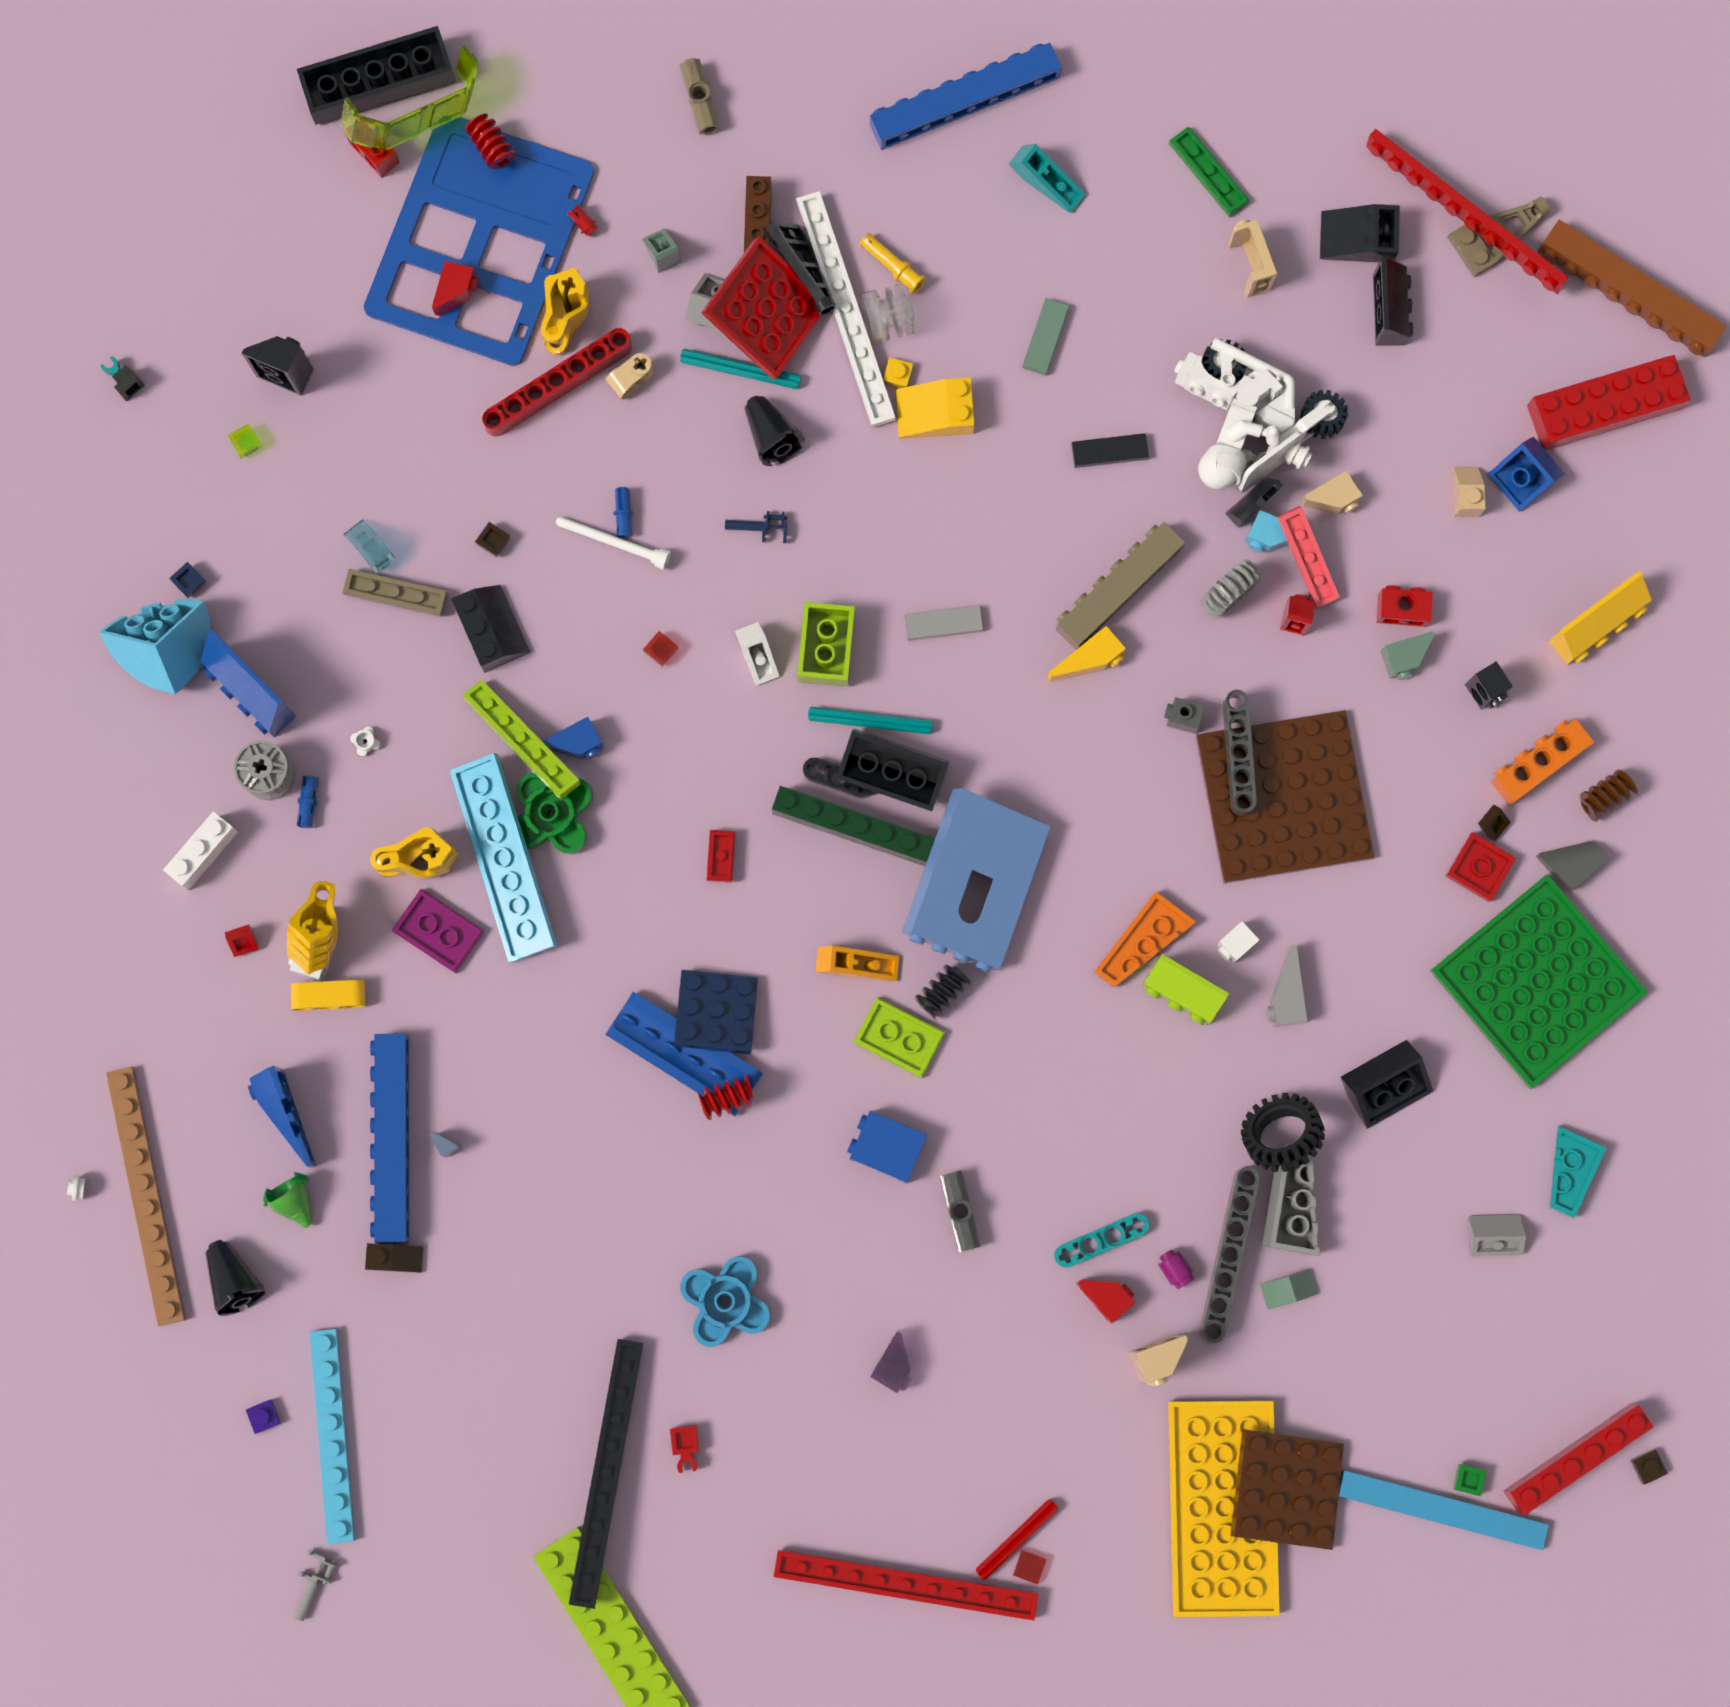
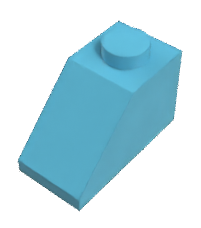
M1259 510L1245 541L1246 544H1249V548L1256 552L1262 553L1264 551L1268 553L1288 546L1277 517Z

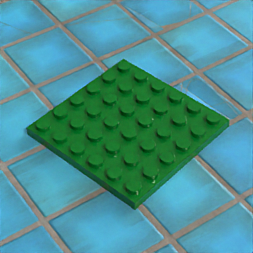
M1548 874L1543 876L1430 970L1529 1089H1533L1648 993Z

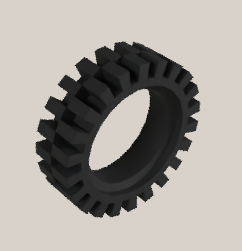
M1282 1093V1099L1279 1100L1277 1094L1271 1095L1272 1102L1268 1103L1267 1099L1264 1098L1261 1100L1263 1104L1261 1108L1257 1104L1252 1107L1255 1114L1247 1112L1245 1115L1247 1120H1243L1241 1124L1243 1127L1241 1129V1139L1251 1160L1253 1159L1257 1166L1261 1164L1262 1169L1268 1170L1270 1167L1272 1172H1278L1279 1166H1281L1283 1172L1289 1171L1288 1165L1290 1164L1293 1165L1294 1169L1300 1168L1298 1161L1302 1160L1306 1165L1310 1162L1307 1155L1315 1157L1318 1154L1315 1148H1322L1321 1140H1325L1323 1122L1317 1108L1306 1097L1302 1096L1300 1099L1298 1094L1293 1093L1290 1099L1288 1093ZM1293 1116L1305 1122L1302 1136L1295 1143L1287 1147L1275 1149L1266 1147L1261 1143V1135L1265 1127L1278 1118Z

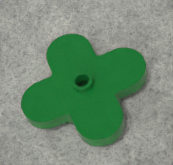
M535 773L526 774L519 780L516 792L519 800L525 807V812L518 817L527 849H535L548 839L557 850L565 854H575L583 849L587 841V832L578 820V815L586 810L593 800L592 788L586 781L578 778L580 785L560 800ZM552 810H556L555 815L550 818L549 813Z

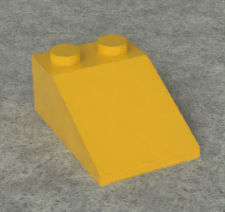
M971 377L942 379L895 390L899 439L973 434L974 415Z

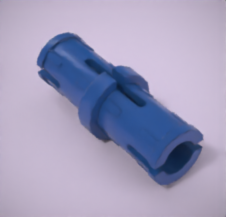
M302 777L301 795L297 800V804H299L297 827L313 828L315 806H318V800H316L318 777Z

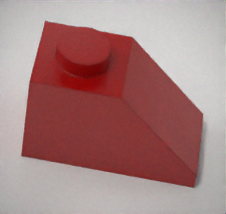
M449 261L444 262L432 304L435 315L441 316L470 300L472 291L476 292L479 283V277L476 276L473 267Z
M1290 595L1286 602L1280 630L1304 636L1312 625L1315 602L1310 601L1309 597L1305 595Z
M1079 1280L1076 1283L1109 1323H1113L1135 1304V1301L1132 1299L1134 1293L1125 1283L1122 1286L1116 1282Z

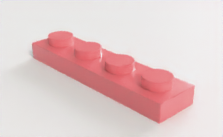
M1298 506L1277 516L1312 601L1315 602L1314 606L1319 608L1340 598L1303 508Z

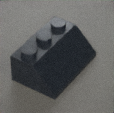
M1381 258L1373 273L1376 346L1406 345L1409 338L1413 336V322H1409V313L1412 312V299L1408 298V290L1411 288V275H1407V266L1389 258Z
M276 336L244 348L242 351V355L256 377L300 396L314 370L300 343L291 337L283 339Z
M501 585L474 588L451 598L484 673L531 653Z
M1407 1039L1340 1077L1349 1100L1367 1129L1433 1092L1423 1058Z

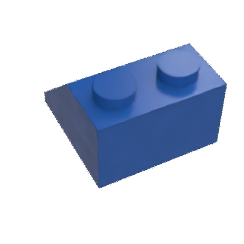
M1533 436L1521 443L1493 468L1488 475L1520 512L1552 487L1565 473Z

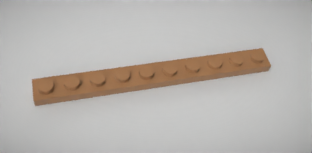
M134 1067L107 1072L106 1075L158 1326L184 1321L186 1318Z

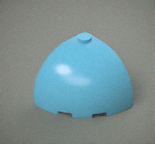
M177 599L175 600L176 604L162 606L161 602L141 607L140 613L129 618L126 615L121 616L103 628L99 633L115 661L133 678L151 688L176 694L196 675L202 666L200 660L208 632L211 630L210 617L204 601Z

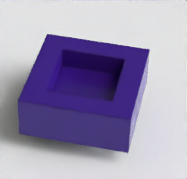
M272 1399L246 1409L254 1434L281 1424Z

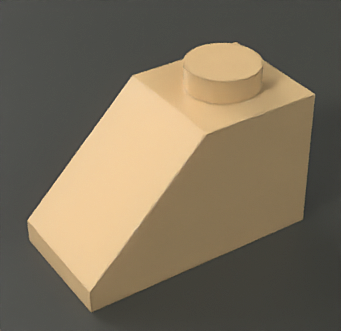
M1453 467L1454 517H1479L1486 509L1485 484L1479 468Z
M1345 471L1304 495L1301 504L1303 507L1338 515L1343 511L1349 513L1356 509L1363 495L1348 472Z

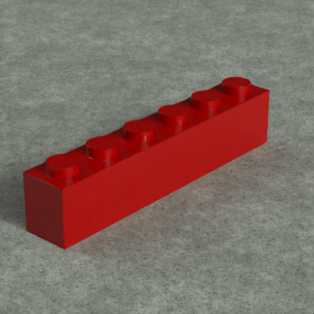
M1629 1404L1503 1490L1517 1513L1526 1515L1654 1426L1638 1404Z

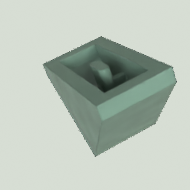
M665 229L642 239L658 273L681 263L679 249Z
M1310 1269L1260 1284L1267 1309L1294 1303L1317 1294Z

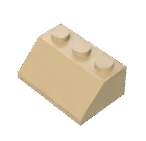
M1175 1335L1129 1351L1139 1382L1146 1383L1152 1387L1168 1382L1166 1377L1173 1374L1188 1342L1187 1336Z

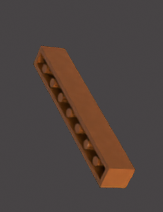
M1560 219L1538 249V252L1546 260L1559 264L1566 273L1576 275L1588 287L1598 289L1604 293L1608 300L1620 303L1630 314L1638 315L1645 319L1649 326L1655 329L1659 328L1671 340L1681 342L1695 355L1705 357L1727 327Z

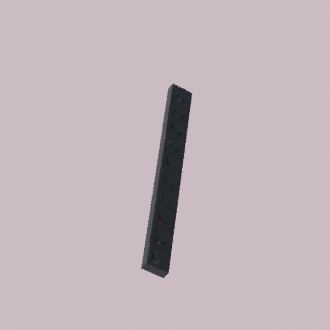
M617 1339L569 1605L595 1609L643 1343Z

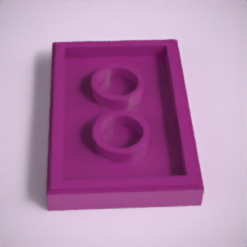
M422 889L419 890L392 929V932L455 974L485 932Z

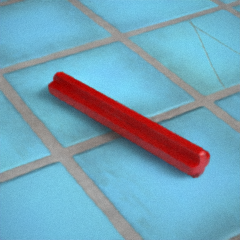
M1048 1499L976 1568V1573L983 1580H986L1058 1511V1506L1051 1499Z

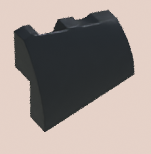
M1274 478L1261 480L1225 514L1239 528L1265 502L1283 487V484L1280 480Z

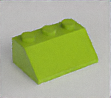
M1163 954L1156 960L1142 984V987L1146 989L1145 993L1157 1000L1159 997L1168 1001V1007L1179 1013L1181 1010L1190 1014V1020L1201 1026L1204 1023L1208 1025L1212 1022L1229 995L1228 992Z

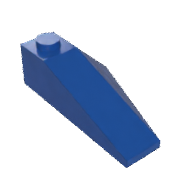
M273 1065L249 1078L251 1085L248 1086L251 1098L257 1100V1103L304 1164L309 1168L316 1167L284 1069Z

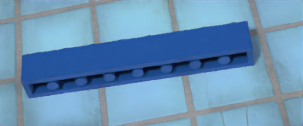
M1050 42L1044 45L1037 44L1025 53H1014L1005 61L1000 63L992 62L985 69L977 72H967L958 80H947L940 87L933 90L925 89L916 97L900 99L895 105L888 108H878L870 115V126L880 149L883 150L1059 79L1062 67Z
M406 1033L374 1034V1040L370 1041V1054L374 1056V1066L370 1067V1080L374 1082V1092L370 1093V1106L374 1107V1118L370 1119V1132L374 1133V1144L370 1145V1158L374 1159V1170L370 1171V1184L374 1185V1196L370 1197V1210L374 1211V1222L370 1223L371 1238L374 1237L375 1243L410 1242L409 1035Z

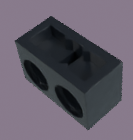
M1497 661L1477 672L1465 684L1480 709L1489 706L1490 709L1496 707L1509 696L1507 692L1513 687Z

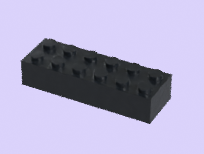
M438 26L297 69L315 125L456 82Z

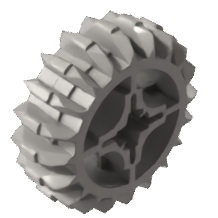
M1248 559L1243 560L1210 588L1202 597L1200 604L1208 615L1215 619L1220 618L1252 591L1262 579L1263 574L1255 563Z

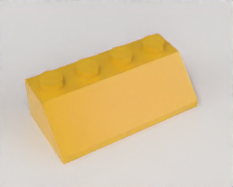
M1640 571L1635 573L1549 640V643L1567 665L1573 660L1579 663L1589 655L1587 650L1593 645L1596 648L1600 647L1609 640L1606 636L1611 631L1617 634L1628 625L1627 619L1631 616L1637 619L1648 610L1645 606L1651 601V597L1642 573Z

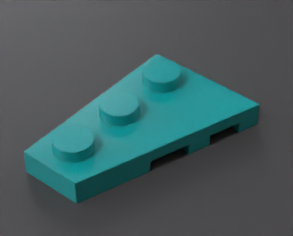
M1560 1126L1557 1127L1550 1208L1574 1219L1606 1151V1147Z

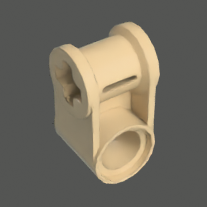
M637 353L624 364L614 369L607 376L606 381L616 394L624 400L651 379L654 368L646 354ZM641 364V366H645L646 369L642 371V369H638L637 366Z

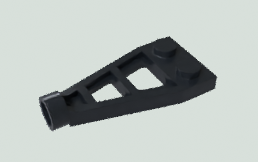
M773 221L767 226L771 234L770 239L772 243L779 248L814 298V307L819 316L829 314L836 308V304L820 271L812 247L800 225ZM794 250L801 251L806 262H801Z

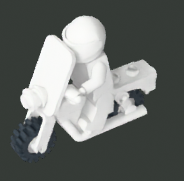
M1215 338L1210 347L1207 346L1203 357L1189 352L1185 360L1182 358L1179 360L1174 370L1177 373L1176 384L1184 387L1183 389L1193 395L1199 396L1213 405L1228 411L1216 445L1211 446L1205 452L1198 464V473L1201 481L1207 487L1214 490L1235 487L1240 483L1238 489L1244 492L1285 461L1288 465L1291 463L1296 465L1298 470L1301 466L1306 468L1312 453L1309 452V446L1305 448L1301 444L1312 435L1317 438L1318 434H1321V439H1326L1327 434L1329 438H1332L1335 434L1340 433L1348 417V406L1344 405V398L1338 400L1339 394L1335 393L1332 396L1330 395L1331 390H1327L1326 394L1323 393V390H1319L1317 394L1315 392L1311 393L1303 405L1300 420L1295 424V382L1293 377L1244 352L1243 347L1238 349L1239 344L1237 342L1231 345V340L1227 339L1224 342L1223 339ZM1249 367V368H1251V369H1253V370H1255V371H1254V372H1251V371L1247 370L1246 368ZM1246 435L1255 437L1265 436L1266 442L1269 445L1267 451L1256 455L1251 450L1242 448ZM1253 461L1254 464L1245 471L1247 462Z

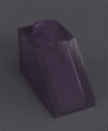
M896 1331L870 1377L898 1393L899 1389L905 1391L912 1377L908 1375L911 1370L902 1334Z

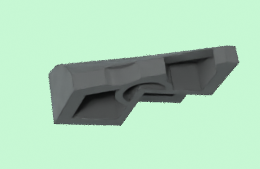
M1591 841L1542 852L1536 856L1551 874L1554 873L1570 892L1610 859L1599 846Z

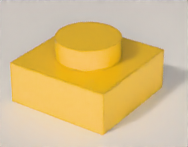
M889 357L883 378L884 384L899 388L908 387L913 363Z

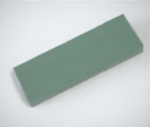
M1045 298L1022 368L1046 376L1069 305Z

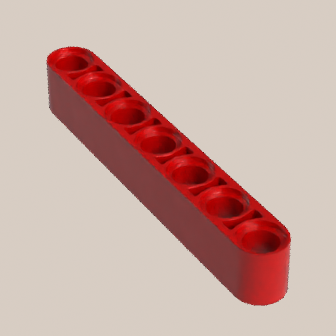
M623 328L611 330L487 409L482 416V422L487 433L491 436L503 435L627 356L632 349L629 333ZM617 339L626 340L623 346L614 345ZM597 352L605 353V357L600 360L593 358ZM577 365H582L585 367L584 370L580 373H575L572 371V369ZM556 378L564 380L560 386H553L551 383ZM534 392L543 393L540 399L534 400L530 398ZM513 405L522 406L521 410L517 413L509 411ZM493 418L501 420L497 426L488 425L489 421Z

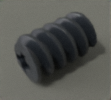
M944 965L943 969L946 975L938 972L936 976L939 982L931 979L929 984L932 989L927 987L922 989L925 997L919 994L915 996L917 1003L935 1020L934 1012L941 1015L944 1013L941 1005L951 1006L948 1001L949 997L955 1000L958 999L955 990L965 991L962 986L963 982L968 985L972 984L955 966Z

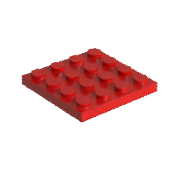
M760 236L752 241L701 312L703 316L771 379H776L821 317L814 307V298L793 268Z

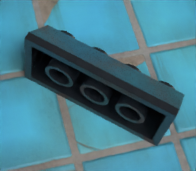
M854 728L836 779L933 811L950 761Z

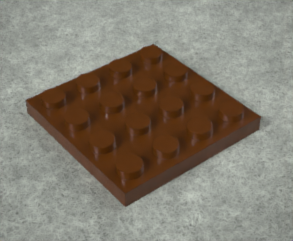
M1242 1429L1230 1536L1333 1550L1344 1444Z

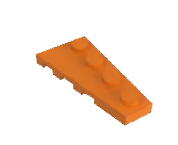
M1155 891L1094 973L1115 988L1194 925L1196 921Z

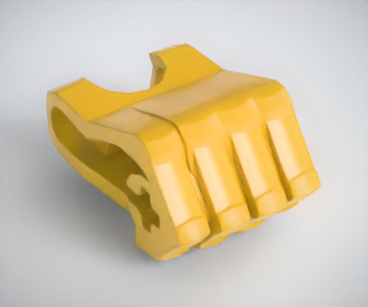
M576 267L549 275L544 281L546 313L541 326V333L545 340V347L552 355H563L567 351L573 334L583 324L588 315L590 292ZM570 302L572 311L567 314L565 308L568 309ZM563 341L559 348L551 346V343L558 344Z
M424 827L398 844L376 848L371 854L370 862L374 869L384 877L408 875L417 879L428 880L448 873L459 855L457 850L442 838L436 830ZM420 855L428 862V870L421 871L411 866ZM390 859V863L384 865V862Z
M317 881L313 884L308 900L289 920L287 955L289 959H292L308 975L326 968L332 956V951L337 945L338 924L334 911L336 889L334 884L327 881ZM321 890L329 893L328 899L325 900L319 899L316 895Z

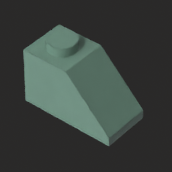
M1433 631L1383 647L1381 654L1390 679L1398 677V680H1404L1413 676L1412 672L1419 667L1434 638Z

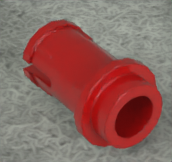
M580 204L567 213L582 230L581 234L584 233L588 236L598 227L595 224L597 221H593L581 208Z

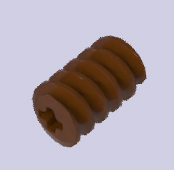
M1617 769L1613 775L1605 777V781H1599L1597 786H1592L1588 792L1584 791L1580 794L1581 806L1589 818L1596 822L1598 821L1597 812L1603 817L1606 816L1605 807L1610 811L1615 810L1613 802L1621 806L1623 804L1621 796L1630 800L1631 794L1629 791L1631 790L1633 793L1638 794V790L1631 777L1626 772Z

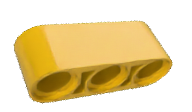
M364 980L291 984V1010L294 1011L366 1007Z

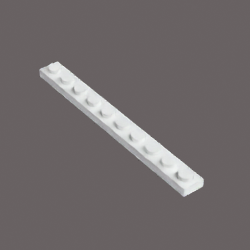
M818 191L798 197L796 202L812 250L836 304L833 313L871 427L895 421V415L821 193Z

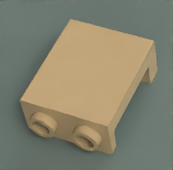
M1258 220L1240 221L1232 230L1228 246L1229 248L1240 245L1244 246L1252 268V272H1250L1244 287L1246 297L1249 298L1270 291L1277 272Z

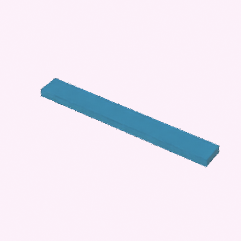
M1343 1470L1340 1480L1339 1497L1535 1549H1544L1549 1524Z

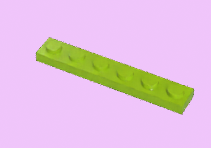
M482 679L462 694L463 699L560 800L580 785L579 779Z

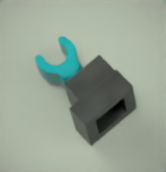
M111 356L110 359L114 362L113 367L108 369L101 364V368L107 375L112 376L117 383L114 388L125 401H128L145 384L127 365L120 369L117 359Z

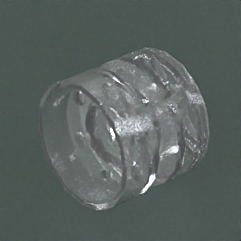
M902 283L894 284L895 296L890 286L885 287V299L882 300L877 290L860 294L864 320L873 344L889 341L890 328L894 329L899 338L903 337L902 325H904L908 335L915 333V317L912 303Z

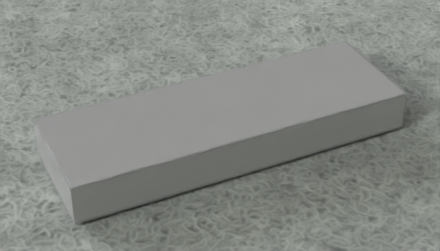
M980 605L905 614L908 641L983 632Z

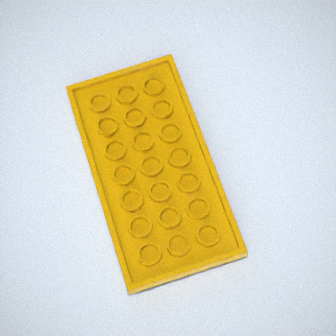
M1274 1401L1168 1402L1173 1617L1280 1616L1278 1543L1230 1536L1242 1429L1274 1434Z

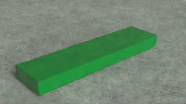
M1189 126L1169 140V145L1229 218L1249 203L1250 200Z

